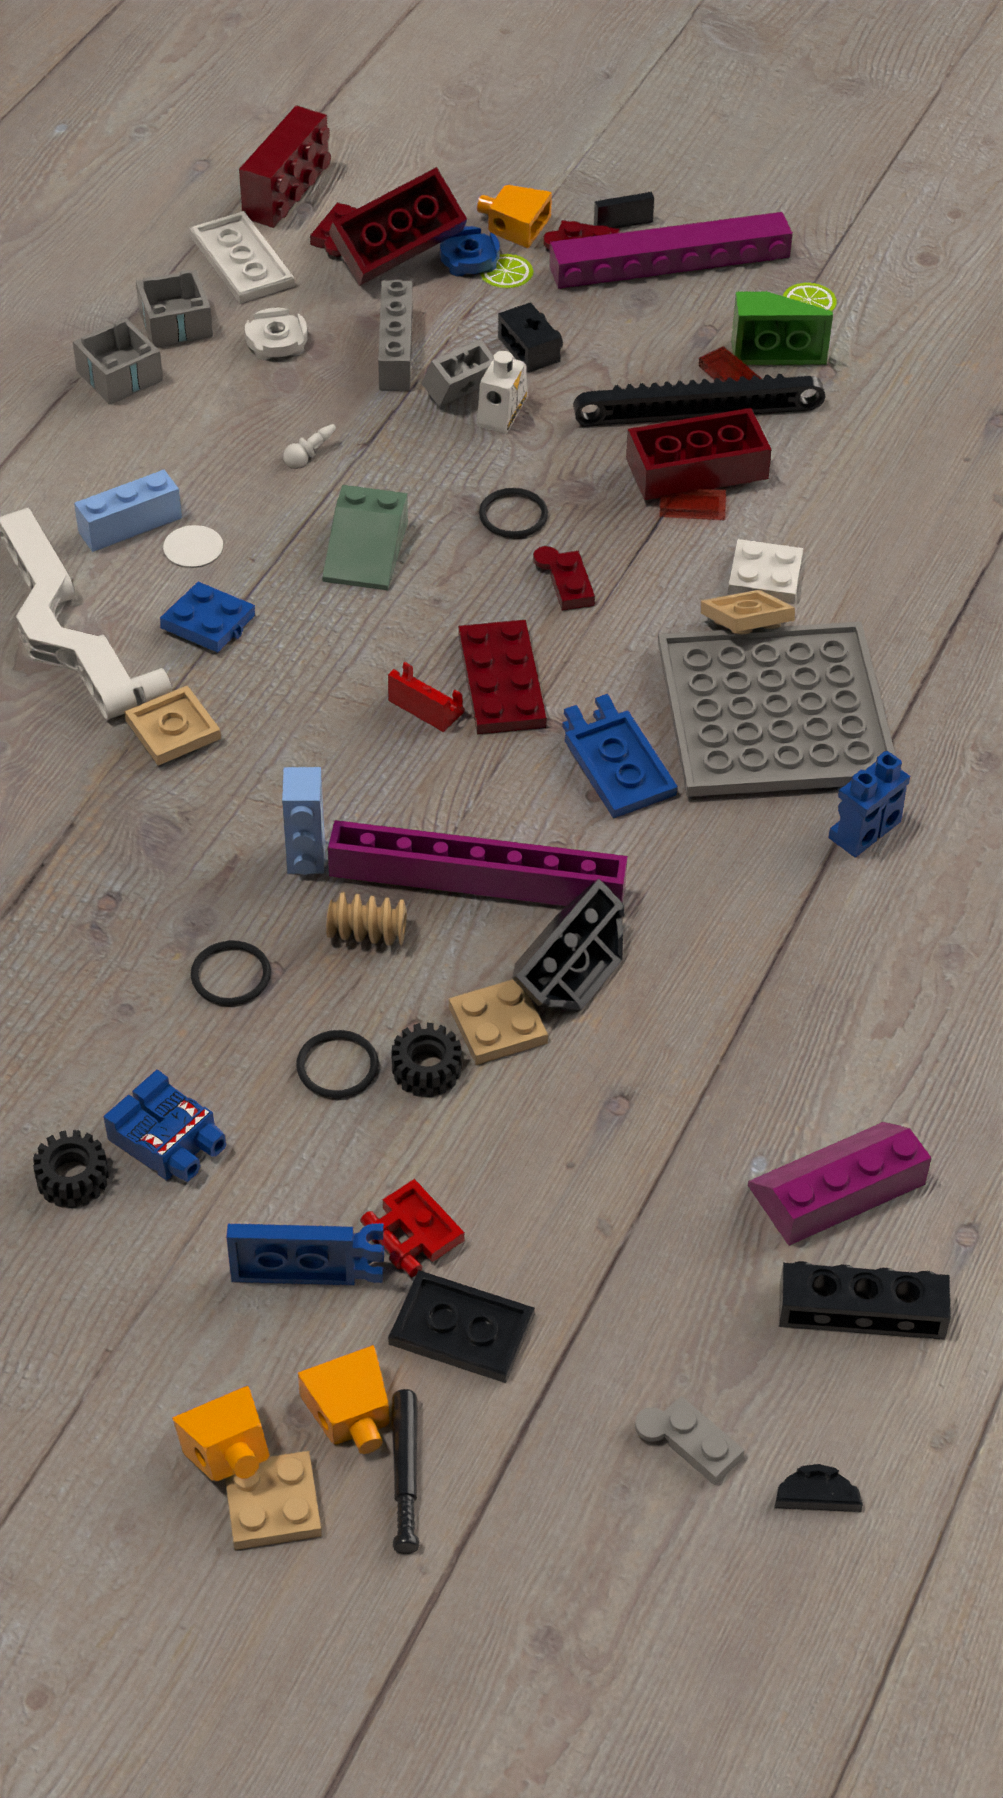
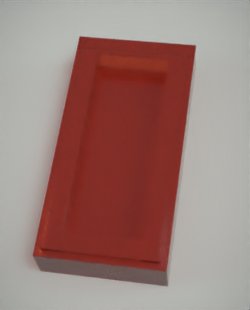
M724 346L699 357L698 366L714 380L719 378L722 382H726L727 378L731 377L738 381L740 376L751 380L753 375L762 379Z
M696 489L660 495L659 517L725 520L726 490Z

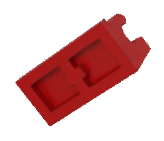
M407 662L403 663L402 676L395 669L388 674V701L442 732L465 712L462 693L453 690L452 699L413 677V667Z

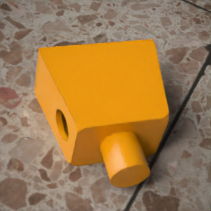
M506 185L496 198L481 195L477 204V212L488 215V230L491 233L529 249L551 218L552 192Z
M374 1345L298 1372L301 1399L331 1443L341 1444L353 1439L361 1454L374 1452L381 1447L383 1441L378 1429L389 1424V1404Z
M248 1385L172 1417L183 1454L212 1481H220L234 1474L241 1479L250 1478L257 1472L259 1463L266 1461L270 1456Z

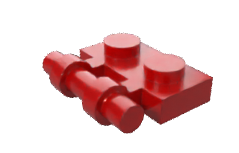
M415 1179L382 1199L386 1215L379 1219L373 1211H368L360 1219L364 1227L375 1223L384 1225L383 1240L371 1241L374 1244L384 1246V1249L390 1254V1262L397 1269H403L410 1277H415L418 1270H422V1265L415 1258L416 1255L423 1252L431 1262H434L464 1242L465 1232ZM399 1227L409 1237L403 1243L393 1234V1231Z

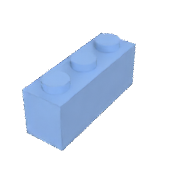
M165 470L74 503L78 533L92 552L182 519L179 488Z
M284 767L282 805L287 874H324L325 832L321 767Z

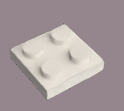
M738 539L729 580L728 594L733 595L761 590L783 602L794 604L803 548Z

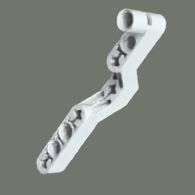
M29 508L0 516V538L31 591L16 615L20 633L19 637L31 659L77 671L106 720L124 715L126 710L172 692L171 683L163 668L130 679L103 634L95 636L63 628L59 625L57 618L67 601L75 599L74 587L66 569Z

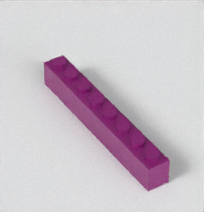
M783 212L555 241L550 242L549 267L557 288L561 289L790 258L793 233Z
M334 820L328 844L330 877L567 906L599 878L622 903L624 898L628 856L338 820Z

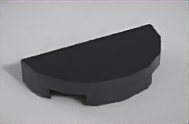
M813 1464L797 1468L795 1473L788 1476L783 1483L781 1482L778 1487L774 1508L861 1512L863 1503L859 1489L856 1485H852L848 1479L840 1475L838 1469L821 1464Z

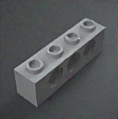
M392 280L381 282L378 354L379 390L410 391L413 320L412 281Z

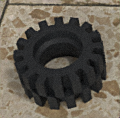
M420 1023L414 1024V1032H411L408 1027L402 1030V1037L397 1035L394 1039V1045H392L391 1050L392 1075L394 1074V1080L397 1085L402 1083V1090L408 1092L412 1087L413 1095L420 1097L421 1091H426L427 1097H433V1090H438L439 1094L442 1095L446 1093V1085L452 1089L456 1085V1079H460L462 1069L461 1044L459 1040L456 1041V1035L452 1031L446 1035V1027L442 1025L439 1026L438 1030H434V1023H427V1029H421ZM424 1053L434 1054L442 1059L441 1062L433 1066H420L412 1062L415 1056Z
M73 1130L72 1137H67V1132L61 1131L59 1132L60 1139L58 1140L53 1135L47 1138L48 1146L41 1143L37 1148L38 1154L34 1153L33 1168L40 1194L43 1193L44 1199L49 1203L54 1198L55 1206L62 1207L64 1201H67L69 1208H76L75 1201L81 1200L83 1206L89 1204V1195L96 1200L100 1196L99 1188L105 1190L107 1186L106 1178H109L105 1150L102 1149L101 1142L98 1139L94 1141L93 1135L86 1133L81 1138L79 1130ZM78 1161L86 1165V1169L75 1176L64 1177L56 1173V1169L67 1162Z

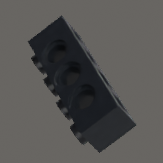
M805 1261L795 1263L783 1262L779 1288V1327L943 1340L946 1338L951 1319L950 1275L936 1274L932 1271L903 1272L895 1271L891 1268H854L845 1264L824 1266L812 1265ZM822 1292L828 1294L829 1296H821L817 1293ZM862 1295L869 1297L870 1299H862L858 1296ZM900 1299L910 1300L911 1303L903 1302Z

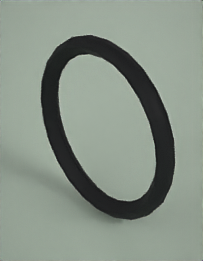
M513 487L496 490L489 494L480 504L479 516L481 522L489 531L503 537L517 538L531 535L542 528L547 521L548 509L544 500L534 492ZM508 494L524 495L538 503L541 508V518L534 526L528 529L507 531L499 529L489 522L486 517V508L493 499Z
M228 940L210 945L201 951L192 964L190 976L194 988L206 1000L220 1005H237L248 1002L262 993L270 980L271 968L265 954L256 946L247 942ZM225 948L247 950L253 953L262 964L263 975L261 981L255 989L245 995L233 998L216 996L208 992L199 980V968L205 958L213 952Z
M330 1030L312 1037L303 1045L296 1061L297 1072L300 1080L312 1092L325 1097L344 1098L361 1092L371 1084L378 1070V1056L375 1048L363 1036L352 1031ZM341 1037L351 1039L362 1045L369 1054L370 1069L366 1077L359 1084L344 1090H330L316 1085L307 1076L304 1065L305 1058L310 1049L317 1043L326 1039Z

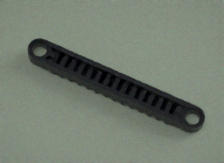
M768 374L765 375L764 379H759L756 375H753L751 380L740 376L738 381L728 377L726 382L715 378L713 383L703 379L699 384L694 380H690L689 384L677 381L676 385L665 382L663 386H659L654 382L651 387L640 383L638 388H634L631 384H628L626 389L615 385L613 390L588 391L578 395L573 402V408L579 424L584 426L683 420L752 408L754 414L809 411L820 407L826 397L822 382L815 376L784 377L782 374H777L776 378H772ZM808 389L816 390V393L811 397L801 396ZM587 405L598 406L591 413L582 412V409Z

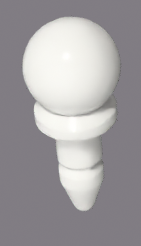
M331 424L318 430V433H314L307 441L301 437L299 443L287 446L283 453L285 464L291 468L305 466L309 457L316 455L313 449L318 448L323 444V441H327L336 429L335 425Z

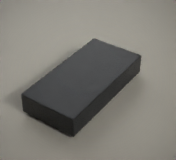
M652 192L595 201L594 225L616 229L653 222L655 197Z

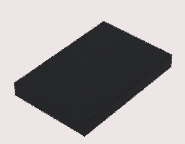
M418 1270L388 1336V1345L506 1383L533 1320L535 1307Z

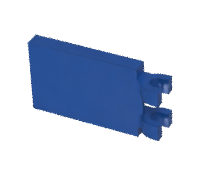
M608 694L595 698L598 710L593 712V716L596 722L587 724L577 705L564 709L563 714L568 720L562 722V727L565 731V743L613 819L677 795V784L630 712L627 710L618 713Z
M228 1223L226 1239L231 1282L355 1285V1279H365L368 1282L383 1283V1267H372L369 1264L372 1262H384V1246L379 1244L373 1245L368 1242L371 1240H383L384 1225L378 1223L368 1224L358 1233H354L353 1227Z

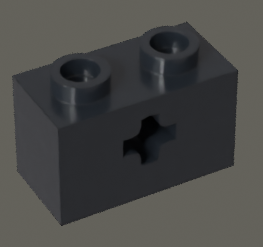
M531 302L498 313V338L516 360L523 361L526 364L527 373L560 362L561 348L563 347L562 336L558 330H554L548 323L545 315L539 312Z

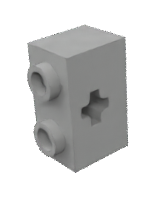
M479 339L432 360L422 380V385L437 405L441 407L480 389L481 379L493 361L494 356L482 340Z

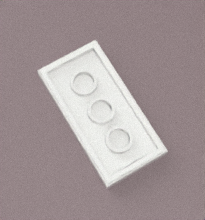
M244 211L190 227V237L239 304L295 287L294 276Z

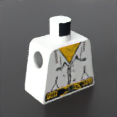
M498 351L494 354L493 361L481 379L477 414L478 427L507 434L528 397L526 364L523 361L513 359V355L508 351Z

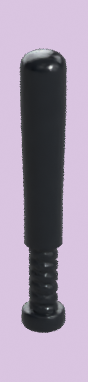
M400 1389L392 1396L394 1499L398 1502V1531L393 1539V1548L398 1553L410 1554L416 1552L420 1545L418 1536L414 1534V1501L417 1499L418 1398L414 1391Z

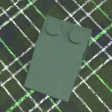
M342 485L335 507L322 582L388 591L408 524V493Z

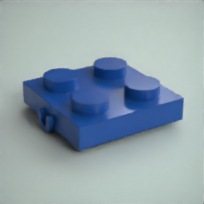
M198 581L160 617V628L218 653L233 637L236 639L240 638L243 627L255 616V605Z

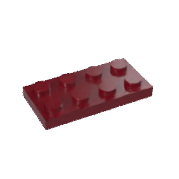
M526 619L458 626V637L477 734L546 728L547 717Z

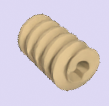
M341 892L336 902L331 900L329 903L326 922L327 938H333L339 928L342 940H348L352 931H354L357 942H362L368 933L371 943L376 944L383 934L386 945H393L398 936L402 947L407 919L404 899H400L396 908L392 909L389 897H385L381 907H377L375 896L371 895L367 904L362 905L360 894H355L350 904L347 903L345 892Z

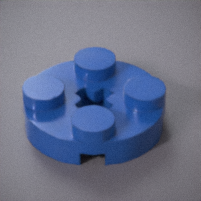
M466 226L462 232L440 243V259L449 268L450 274L454 276L492 272L496 269V263L500 257V243L498 238L491 232L488 236L481 233V228Z

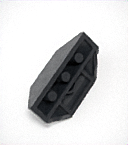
M599 878L595 880L553 918L515 963L512 979L538 1006L576 1012L582 1010L622 961V917H624V904Z

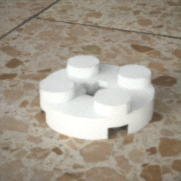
M268 308L255 313V319L250 324L249 320L246 322V343L250 349L255 351V356L258 359L268 360L272 357L297 356L303 353L304 344L307 341V323L298 313L297 317L289 315L288 309Z

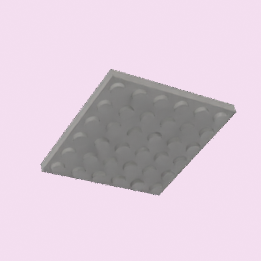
M862 622L781 626L774 629L755 628L749 634H734L731 630L658 635V648L687 797L843 787L852 780L854 774L860 770H866L875 763L877 757L884 751H889L896 756Z

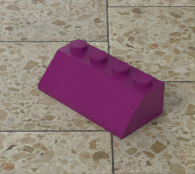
M881 1122L749 1180L747 1186L788 1246L925 1185L932 1157L910 1128Z

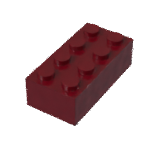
M295 105L239 168L242 211L246 213L251 221L274 228L282 218L286 217L291 207L300 201L303 193L309 186L315 183L316 178L322 171L328 168L331 154L328 152L330 129L327 127V114Z
M435 167L333 221L329 235L360 286L462 232L468 219L439 169Z
M752 408L628 429L626 460L644 500L769 479L772 449Z

